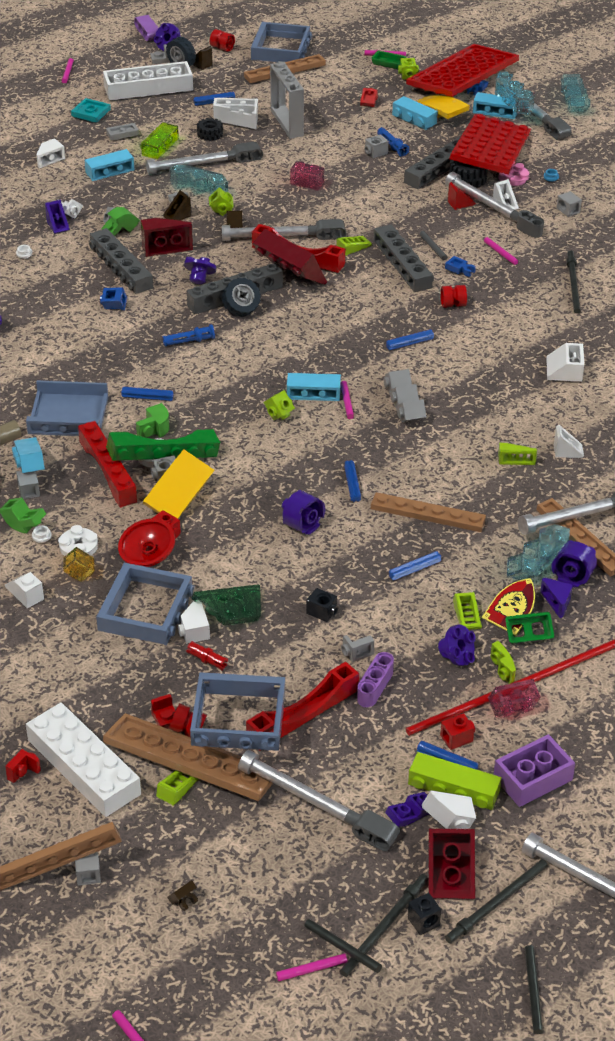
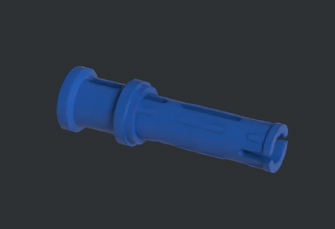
M383 127L378 129L377 134H381L386 138L391 149L397 151L400 157L408 154L409 146L403 144L400 138H395Z
M209 324L208 327H195L192 331L162 336L164 347L195 340L196 342L209 338L213 340L215 339L213 325Z

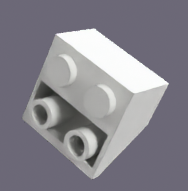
M565 343L547 355V380L582 382L584 371L583 344Z

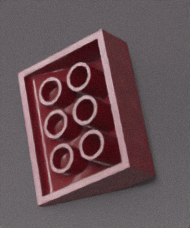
M264 229L253 242L256 253L261 257H267L272 263L280 264L282 268L291 270L297 276L301 275L304 278L322 284L327 283L314 254L267 229Z

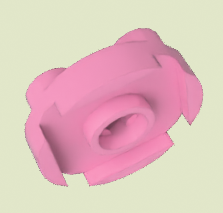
M516 163L509 175L499 173V180L509 179L512 186L523 185L526 183V180H529V171L524 168L522 163Z

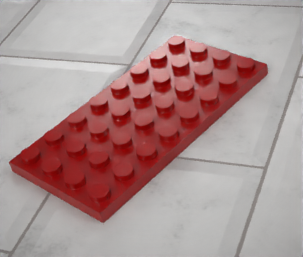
M472 44L407 78L406 84L413 88L435 92V94L454 97L500 70L513 65V63L519 61V55Z
M475 114L452 150L449 159L509 175L530 135L531 128H528L526 125H515L511 121L504 122L495 117L488 118L483 114Z

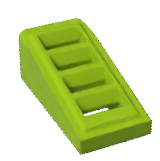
M364 236L337 238V246L346 249L345 256L372 246V243Z
M499 442V464L536 465V448Z
M456 593L453 598V604L459 624L465 626L468 630L481 629L482 625L475 593ZM473 615V617L464 618V616ZM475 621V623L465 624V622Z
M175 770L157 784L156 796L173 806L198 781V778L187 775L189 778H186L182 775V772Z

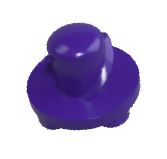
M171 23L161 24L154 37V42L159 49L164 51L165 44L167 45L171 40L181 37L178 27Z
M186 257L184 261V267L191 271L190 281L193 284L202 285L206 282L207 274L216 273L217 267L215 264L210 263L209 258L201 257L200 259H195L193 257Z
M453 625L447 630L445 638L439 641L438 650L444 658L450 659L453 664L457 666L468 665L475 660V634L463 625Z

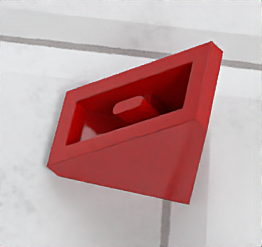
M449 183L448 203L454 210L476 204L463 190L454 183Z

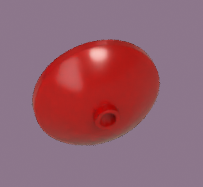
M144 519L132 524L123 532L118 542V552L125 563L151 567L162 562L170 555L175 546V533L172 527L163 520Z

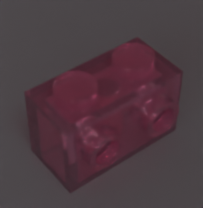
M296 161L290 168V184L319 191L324 184V168Z
M534 679L495 687L488 697L495 717L500 715L508 717L518 711L523 713L529 712L534 709V706L541 698Z

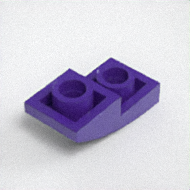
M421 792L408 795L404 803L388 806L385 813L399 828L409 825L429 815L422 808V803L426 799L427 794Z

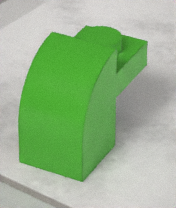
M116 207L108 212L111 218L101 229L107 228L116 236L122 227L131 232L140 220L128 209Z
M162 403L146 408V419L136 422L137 436L146 438L157 434L160 438L168 433L169 412Z
M22 497L9 499L0 508V514L11 528L21 533H27L32 527L39 525L42 522L41 519L46 515L43 508L30 510Z

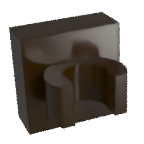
M191 880L167 898L172 905L179 901V907L185 911L189 908L186 904V898L190 899L193 904L198 902V897L194 893H190L197 886Z

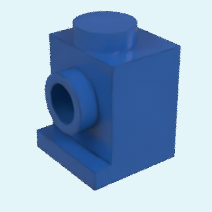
M123 287L104 288L103 294L100 296V303L104 309H121L125 311L127 295Z

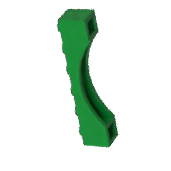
M214 429L195 430L185 437L168 440L145 438L129 432H109L106 448L112 461L149 460L170 456L177 458L183 450H186L196 458L217 457L221 442Z

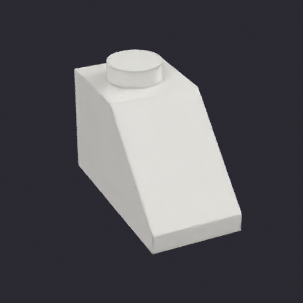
M56 139L43 142L37 152L39 168L65 159L64 146Z
M31 572L5 584V587L26 608L44 600L42 582Z
M200 597L196 598L181 615V624L178 625L180 637L184 636L186 644L191 641L198 642L210 639L209 623Z
M431 790L422 803V808L446 829H469L476 819L471 797Z

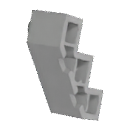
M410 370L386 373L384 386L388 389L391 401L394 403L401 421L407 422L426 418L424 399L419 400L417 385H412Z

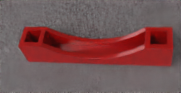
M258 224L252 231V248L256 249L253 242L264 229L282 238L284 237L273 227ZM335 245L318 249L301 247L314 254L319 267L339 273L345 266V248Z
M96 421L79 425V442L85 452L91 454L98 462L118 506L121 508L137 503L136 485L121 461H112L106 448L108 440Z
M345 661L330 670L325 678L309 694L298 702L284 708L280 738L358 691L359 672ZM276 710L262 711L246 721V731L274 732Z

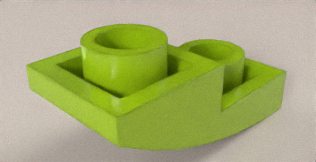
M499 641L492 643L490 658L493 663L498 664L499 677L508 684L513 683L516 673L513 659L507 649Z

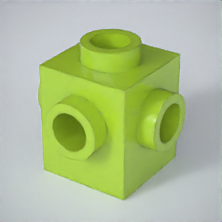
M400 58L398 74H401L402 79H407L419 73V66L416 65L415 58Z
M220 187L208 197L209 206L215 213H219L222 216L226 214V211H231L234 207L232 195L223 191Z
M285 390L263 402L273 420L278 418L284 420L291 415L289 412L295 409L292 400L288 397Z

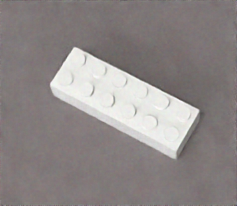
M187 61L103 71L104 87L109 100L193 90V74Z
M62 703L57 704L26 723L28 741L105 817L141 795L140 777Z

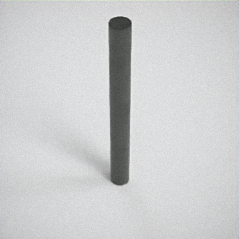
M311 919L305 922V928L374 972L379 973L381 971L382 964Z
M527 945L525 946L533 1033L542 1034L543 1024L534 946Z

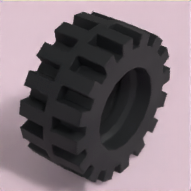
M214 118L199 120L197 123L198 138L204 139V141L220 139L223 136V123L221 120Z

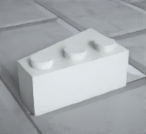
M214 98V119L221 120L223 123L257 129L258 99Z

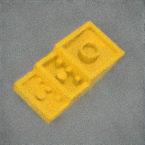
M429 95L416 101L437 110V119L440 117L450 119L469 111L470 106L461 100L444 95Z
M183 450L144 499L143 504L156 513L164 510L179 519L215 470L186 450Z

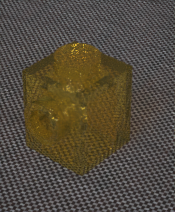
M75 547L63 557V571L69 574L70 577L82 582L95 571L94 557Z

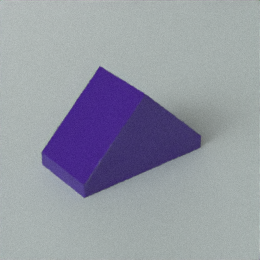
M61 200L45 203L47 223L53 233L56 234L70 230Z
M542 578L540 593L558 617L562 618L570 602L573 585L549 578Z

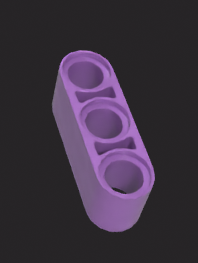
M150 16L135 17V27L146 41L154 40L158 26Z
M388 652L378 653L360 680L357 701L362 707L373 706L391 679L394 668V657Z

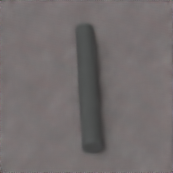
M421 231L419 235L442 260H447L448 256L425 231Z

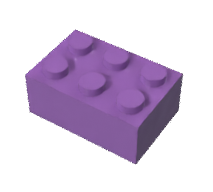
M548 734L495 760L494 775L502 777L501 787L521 807L572 781L575 762Z

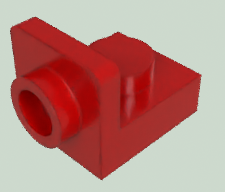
M363 88L360 106L375 107V102L378 100V90Z
M171 694L151 700V711L157 725L166 729L169 728L176 711L173 707Z
M21 749L5 766L7 780L15 783L19 777H23L26 774L27 769L38 774L41 771L38 756Z

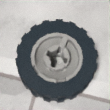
M177 37L167 44L166 53L170 63L187 61L189 67L195 63L196 51L187 38Z
M233 279L223 291L222 302L230 314L232 313L234 316L240 317L248 316L259 306L258 304L261 301L260 290L250 279Z

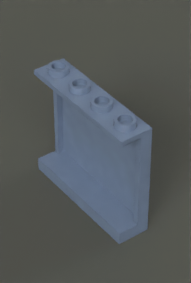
M36 381V398L31 416H27L26 419L28 434L79 436L78 426L92 421H96L99 428L102 429L108 401L107 383Z

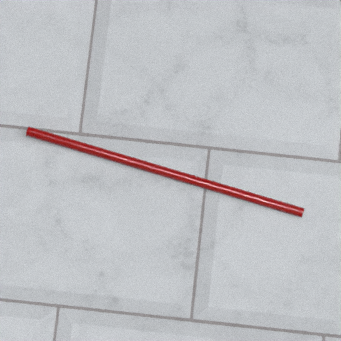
M615 639L406 728V733L409 736L444 720L615 648Z

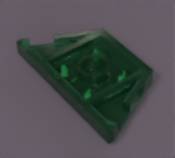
M259 584L194 592L191 597L194 602L197 600L202 602L206 606L205 610L210 615L215 616L224 626L255 622L261 616Z

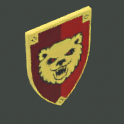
M531 578L514 582L500 591L482 618L507 631L505 622L507 616L531 614L535 603V589ZM513 625V635L516 636L523 626Z

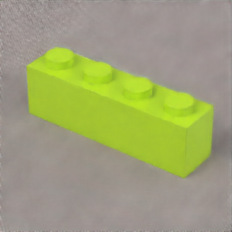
M417 752L409 769L408 785L417 789L471 797L473 805L493 810L500 792L502 777Z

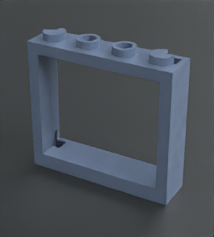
M262 22L251 46V60L288 62L304 58L305 53H307V46L309 47L310 40H312L310 26ZM266 36L302 39L298 51L262 47Z
M124 563L96 616L98 631L167 645L170 637L175 635L176 625L181 622L183 610H186L188 607L189 597L193 596L195 585H192V576ZM131 580L179 590L162 626L114 616Z
M199 672L190 729L191 746L279 751L285 700V677ZM220 694L277 698L274 732L200 728L205 695Z

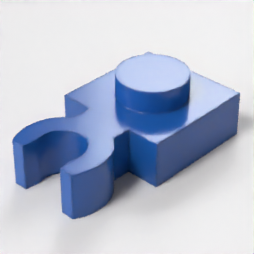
M482 80L480 83L468 88L467 94L474 92L473 95L475 96L478 91L482 92L488 87V81Z
M453 256L445 263V269L459 274L462 272L468 277L471 276V272L475 273L476 266L468 264V261Z

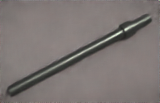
M570 250L567 252L568 258L566 262L567 267H569L574 313H580L575 268L577 263L574 252Z
M541 859L471 916L460 920L456 924V928L445 935V940L451 944L462 934H468L473 930V926L543 871L548 866L547 862Z
M421 874L413 884L408 885L403 891L404 895L358 950L367 954L409 904V901L419 896L420 889L429 880L425 874ZM351 957L340 969V974L347 977L359 961Z

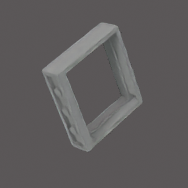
M278 61V63L270 64L271 112L291 139L304 136V89L285 62ZM286 90L289 93V110L286 107Z

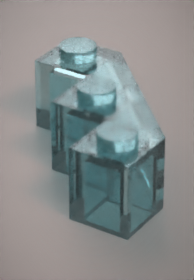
M499 72L496 77L495 95L497 97L501 96L502 101L508 106H512L516 113L531 115L534 109L535 92L524 90V83L513 81V74Z
M563 74L561 77V92L565 96L564 101L568 105V112H586L590 107V99H588V94L580 74Z
M188 165L170 167V183L174 190L190 188L194 195L210 193L211 195L220 187L223 191L228 192V181L223 174Z
M557 524L541 528L538 539L524 543L523 553L508 557L507 577L523 580L538 576L553 562L562 546L569 541L570 528Z

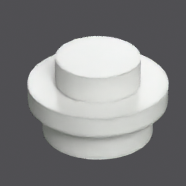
M20 245L17 248L16 255L19 258L26 259L32 255V249L28 245Z
M37 526L32 532V539L38 543L47 542L51 539V531L47 526Z

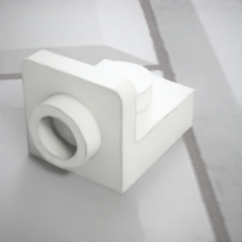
M73 199L69 202L61 201L64 213L75 219L83 205Z

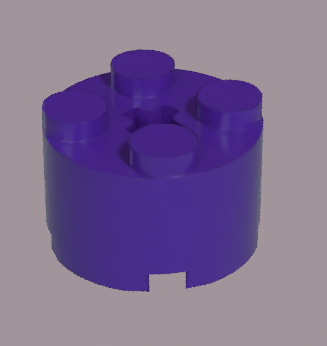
M298 490L282 503L284 525L308 535L317 530L321 525L318 522L320 518H324L325 504L319 498Z
M567 541L551 565L553 574L555 573L558 576L557 580L572 584L574 588L585 584L597 566L595 549L581 542Z

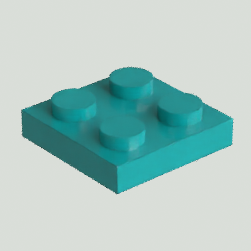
M85 98L71 110V116L97 123L111 110V104Z

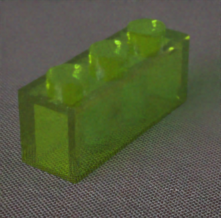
M162 122L141 142L142 156L158 160L179 139L178 126Z

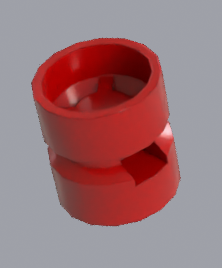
M215 29L210 35L209 43L212 47L229 52L235 45V36L231 33Z
M451 285L441 286L440 298L442 308L452 307L453 305H456V307L466 306V286L455 285L454 288Z
M179 703L168 729L177 733L183 731L185 736L191 738L190 729L193 712H191L190 707ZM202 714L200 728L203 727L207 714Z

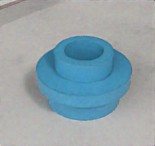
M547 169L543 177L545 180L553 182L558 180L559 174L555 169Z

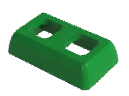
M378 50L373 55L372 62L374 65L398 70L400 58H406V56Z
M549 612L507 616L505 618L510 643L554 638L552 619ZM541 622L544 634L534 635L532 623ZM513 625L523 626V637L513 636Z

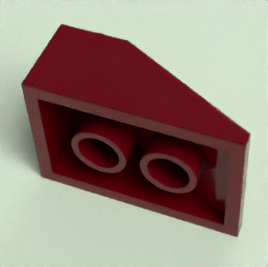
M164 218L141 220L142 247L146 257L193 250L192 222Z
M429 829V893L433 899H475V829Z

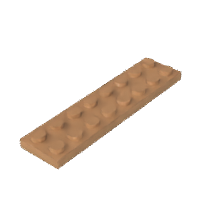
M126 713L103 735V743L256 801H260L273 784L254 772L246 774L239 770L238 764L242 756L217 747L191 746L190 737Z

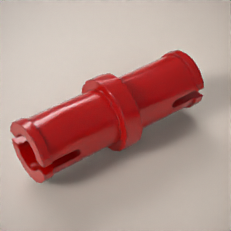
M194 641L189 643L187 648H190V650L187 649L186 652L201 659L202 663H209L220 670L227 666V663L224 662H228V658Z

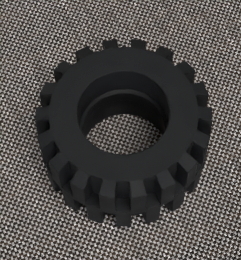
M454 160L450 161L449 173L455 172L459 174L461 180L479 188L487 182L488 169Z

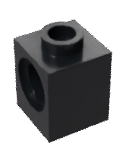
M318 588L306 600V614L328 622L332 616L334 617L339 609L337 596Z
M428 892L409 901L408 920L419 935H422L440 926L442 909Z

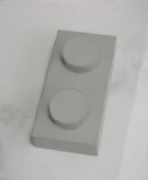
M135 123L106 128V133L110 140H118L139 135V129Z

